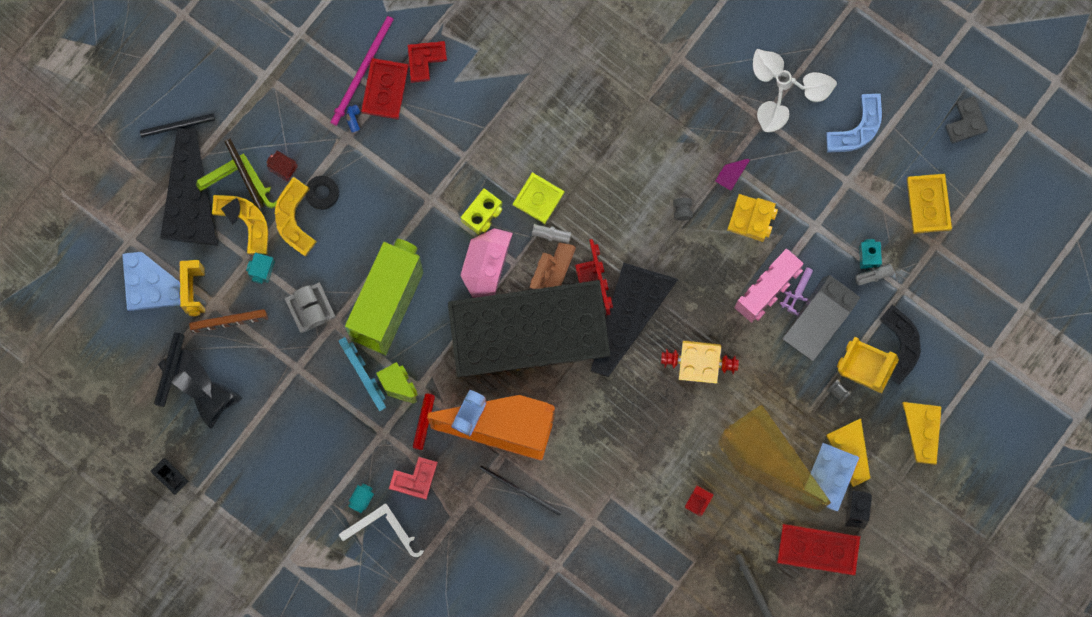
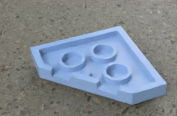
M143 252L122 254L128 311L180 305V282Z

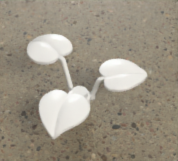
M760 49L755 51L753 69L756 77L763 82H769L774 77L779 87L777 104L768 101L763 103L758 109V121L764 132L777 131L787 123L789 109L786 106H780L783 90L789 89L792 83L802 90L805 89L806 98L812 102L825 100L837 86V82L832 77L817 72L807 74L803 78L804 86H802L795 78L791 77L790 72L783 70L784 61L780 55Z

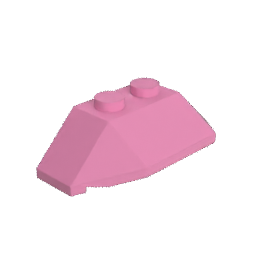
M494 228L470 240L460 276L472 298L496 295L513 233Z

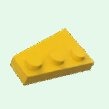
M903 402L902 406L905 411L906 423L909 428L916 462L936 465L941 406Z

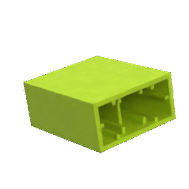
M398 238L394 245L383 242L345 325L351 341L385 356L387 355L423 275L420 256L416 254L418 248L415 245Z

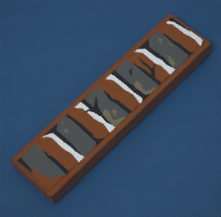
M264 309L190 322L189 328L192 333L265 321L268 320V314Z

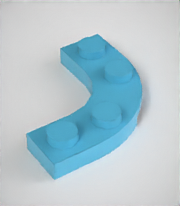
M345 337L340 339L339 343L355 368L378 410L385 409L386 406L383 400L386 398L379 389L375 379L370 380L363 366L366 364L361 355L356 356L355 353L358 351L353 342L348 343Z

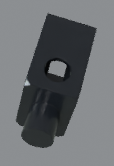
M849 489L845 526L865 529L870 518L872 493Z

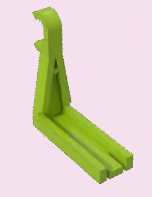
M243 153L240 155V158L260 198L268 208H275L277 200L274 203H270L265 196L266 193L270 192L271 187L265 188ZM231 160L197 180L196 186L201 192L237 171L238 169L234 161Z

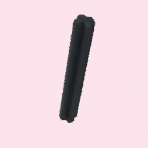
M175 332L173 334L154 404L158 407H164L167 401L185 337L182 333Z

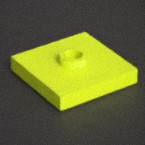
M532 172L513 202V206L546 224L565 191Z

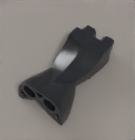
M181 348L172 384L183 393L194 398L201 418L212 429L223 410L236 404L242 398L232 389L211 381L198 360L187 349ZM166 358L158 364L162 371L165 366Z

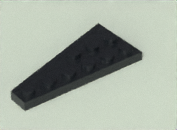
M177 128L160 238L162 240L218 246L208 189L206 188L200 192L196 186L197 180L205 176L196 130Z
M623 263L612 299L613 308H610V315H607L606 318L611 357L594 359L590 372L609 377L677 283V278Z

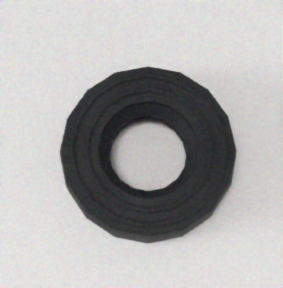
M316 176L306 185L310 188L305 195L306 200L316 209H329L338 200V185L328 176ZM319 186L327 187L329 189L328 197L325 199L316 198V188Z

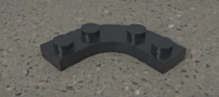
M892 304L879 320L895 333L900 342L899 361L890 377L899 386L919 360L921 353L920 336L913 322Z

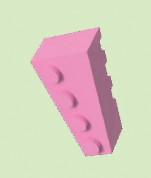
M786 248L771 264L769 270H766L756 281L757 283L747 290L744 297H740L735 305V309L751 323L755 319L759 321L766 313L763 310L767 305L771 307L778 299L776 295L780 291L784 293L791 285L788 282L793 277L797 279L803 272L801 268L804 263Z

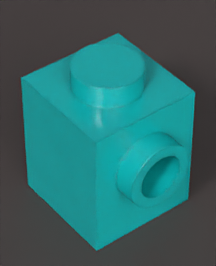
M866 239L864 242H861L859 245L860 269L879 268L882 265L881 242H875V239Z
M255 252L253 260L248 262L246 269L249 277L252 278L251 281L258 284L268 283L275 260L273 257Z

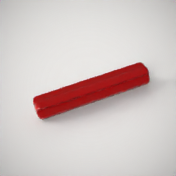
M426 393L424 395L413 448L416 450H423L429 426L427 417L428 413L432 412L435 400L433 394Z

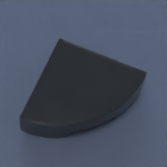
M237 198L221 208L232 225L238 220L240 215V203Z

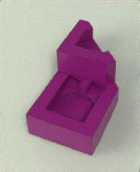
M750 159L725 164L715 182L732 191Z

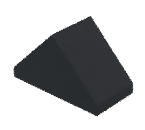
M165 457L150 471L174 495L189 482Z

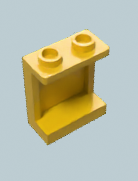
M199 260L180 261V307L189 316H200V313H205V308L200 302H194L193 276H205V268Z
M854 337L853 341H849L847 344V352L844 358L841 357L838 362L839 374L882 394L899 361L898 356L891 351L889 353L881 351Z

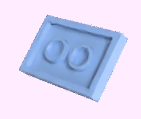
M823 443L801 497L838 512L859 457Z

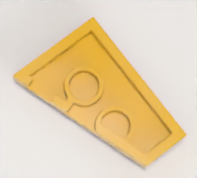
M861 418L827 434L826 438L831 446L859 457L849 482L851 487L853 488L869 480L870 472Z

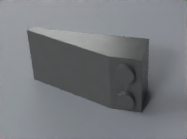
M831 275L823 277L782 340L809 360L814 361L861 297Z

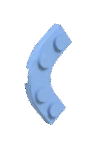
M881 94L861 95L862 118L859 126L844 132H827V152L857 150L874 138L882 120Z

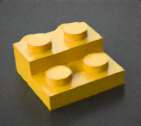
M739 194L727 231L764 242L765 237L769 238L772 227L769 226L771 219L775 220L778 209H775L776 203Z

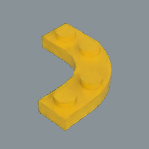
M293 177L277 200L275 206L276 227L285 242L306 257L317 241L302 231L297 225L295 210L310 188Z
M213 195L212 214L217 216H226L221 208L235 198L238 199L240 203L239 218L248 227L247 254L254 255L256 252L267 255L268 226L262 212L247 199L237 196Z

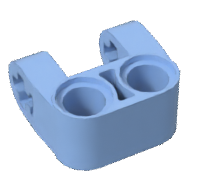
M469 390L451 427L470 436L484 410L486 398L475 391Z

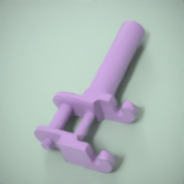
M806 267L795 290V295L791 291H785L786 297L783 302H780L782 308H788L787 311L794 315L799 314V312L793 309L796 300L800 299L804 302L808 300L803 298L802 293L813 272L812 269ZM790 297L794 298L791 306L787 304Z

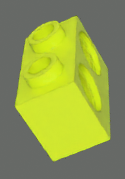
M484 188L461 216V222L478 235L482 231L485 233L491 226L490 221L493 217L497 218L502 212V201ZM486 202H492L494 204V207L492 209H486L484 207V204ZM478 216L483 220L481 223L475 224L472 222V219Z

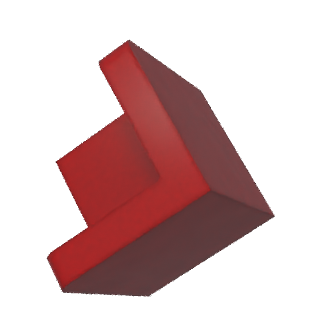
M696 486L685 508L702 517L714 495Z

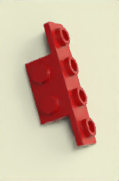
M590 239L593 261L575 265L579 283L600 280L606 315H610V308H613L611 297L606 295V291L609 290L607 280L602 279L601 273H604L602 261L598 262L597 258L600 255L598 244L594 245L593 239Z

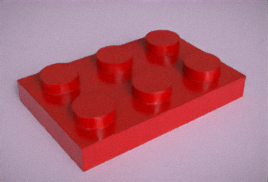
M371 58L361 110L362 114L399 120L409 64Z

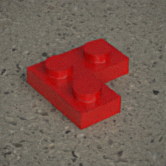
M445 41L408 45L411 83L430 81L428 63L447 61Z

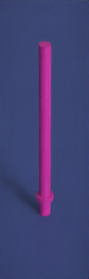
M386 17L338 108H335V114L330 121L331 124L337 126L341 117H344V111L369 67L371 58L376 54L391 26L393 18Z

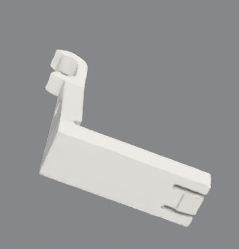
M387 504L379 507L339 534L342 541H345L386 513L387 520L410 555L419 557L424 552L422 550L419 553L412 551L409 543L414 541L415 537L408 538Z

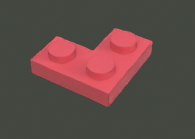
M419 457L413 475L394 470L389 489L427 500L438 462Z

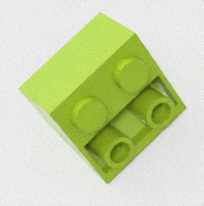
M396 362L376 373L387 396L413 404L417 402V391L412 382L408 384L407 379L409 377L403 365L399 367Z

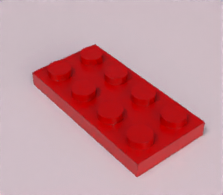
M783 524L777 564L855 576L861 536Z

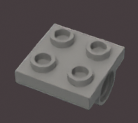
M320 282L312 286L302 287L296 290L293 295L285 298L301 334L336 318Z

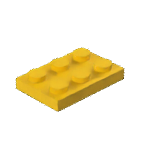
M945 174L907 177L913 234L951 231L952 224Z

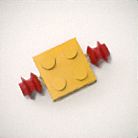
M691 341L682 342V351L679 358L676 350L673 353H669L668 349H666V352H662L661 364H664V368H666L667 364H670L674 369L677 364H680L679 380L717 383L719 368H721L724 374L727 370H731L732 375H734V371H738L739 360L736 359L735 355L732 359H728L727 355H725L721 362V344Z

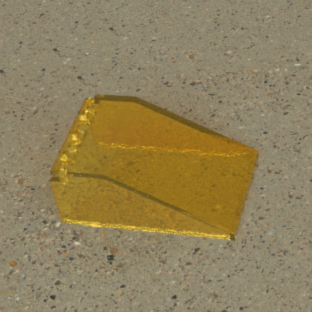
M762 405L730 425V429L724 430L718 440V444L737 472L816 514L831 504L828 497Z

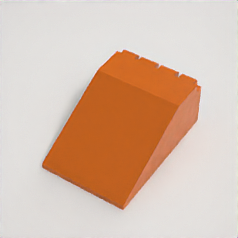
M522 395L485 401L484 410L470 436L451 427L461 406L428 413L427 418L430 428L433 430L541 461L553 426L555 407L546 402Z

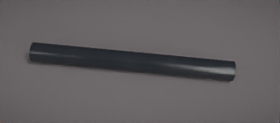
M212 113L140 130V135L143 138L177 130V128L215 121V116Z

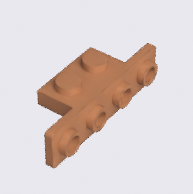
M560 242L554 257L543 253L529 288L533 290L561 286L576 247Z

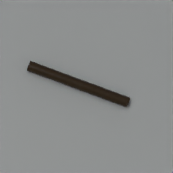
M229 138L224 143L256 207L261 209L264 207V204L231 138Z

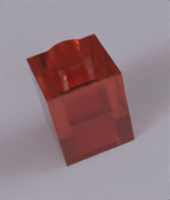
M279 151L271 154L266 162L270 172L287 182L298 167L296 161Z

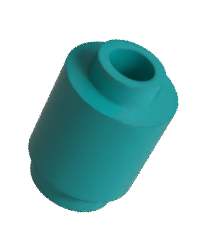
M364 483L361 486L357 485L349 499L348 507L362 514L374 496V493L371 492L373 488Z

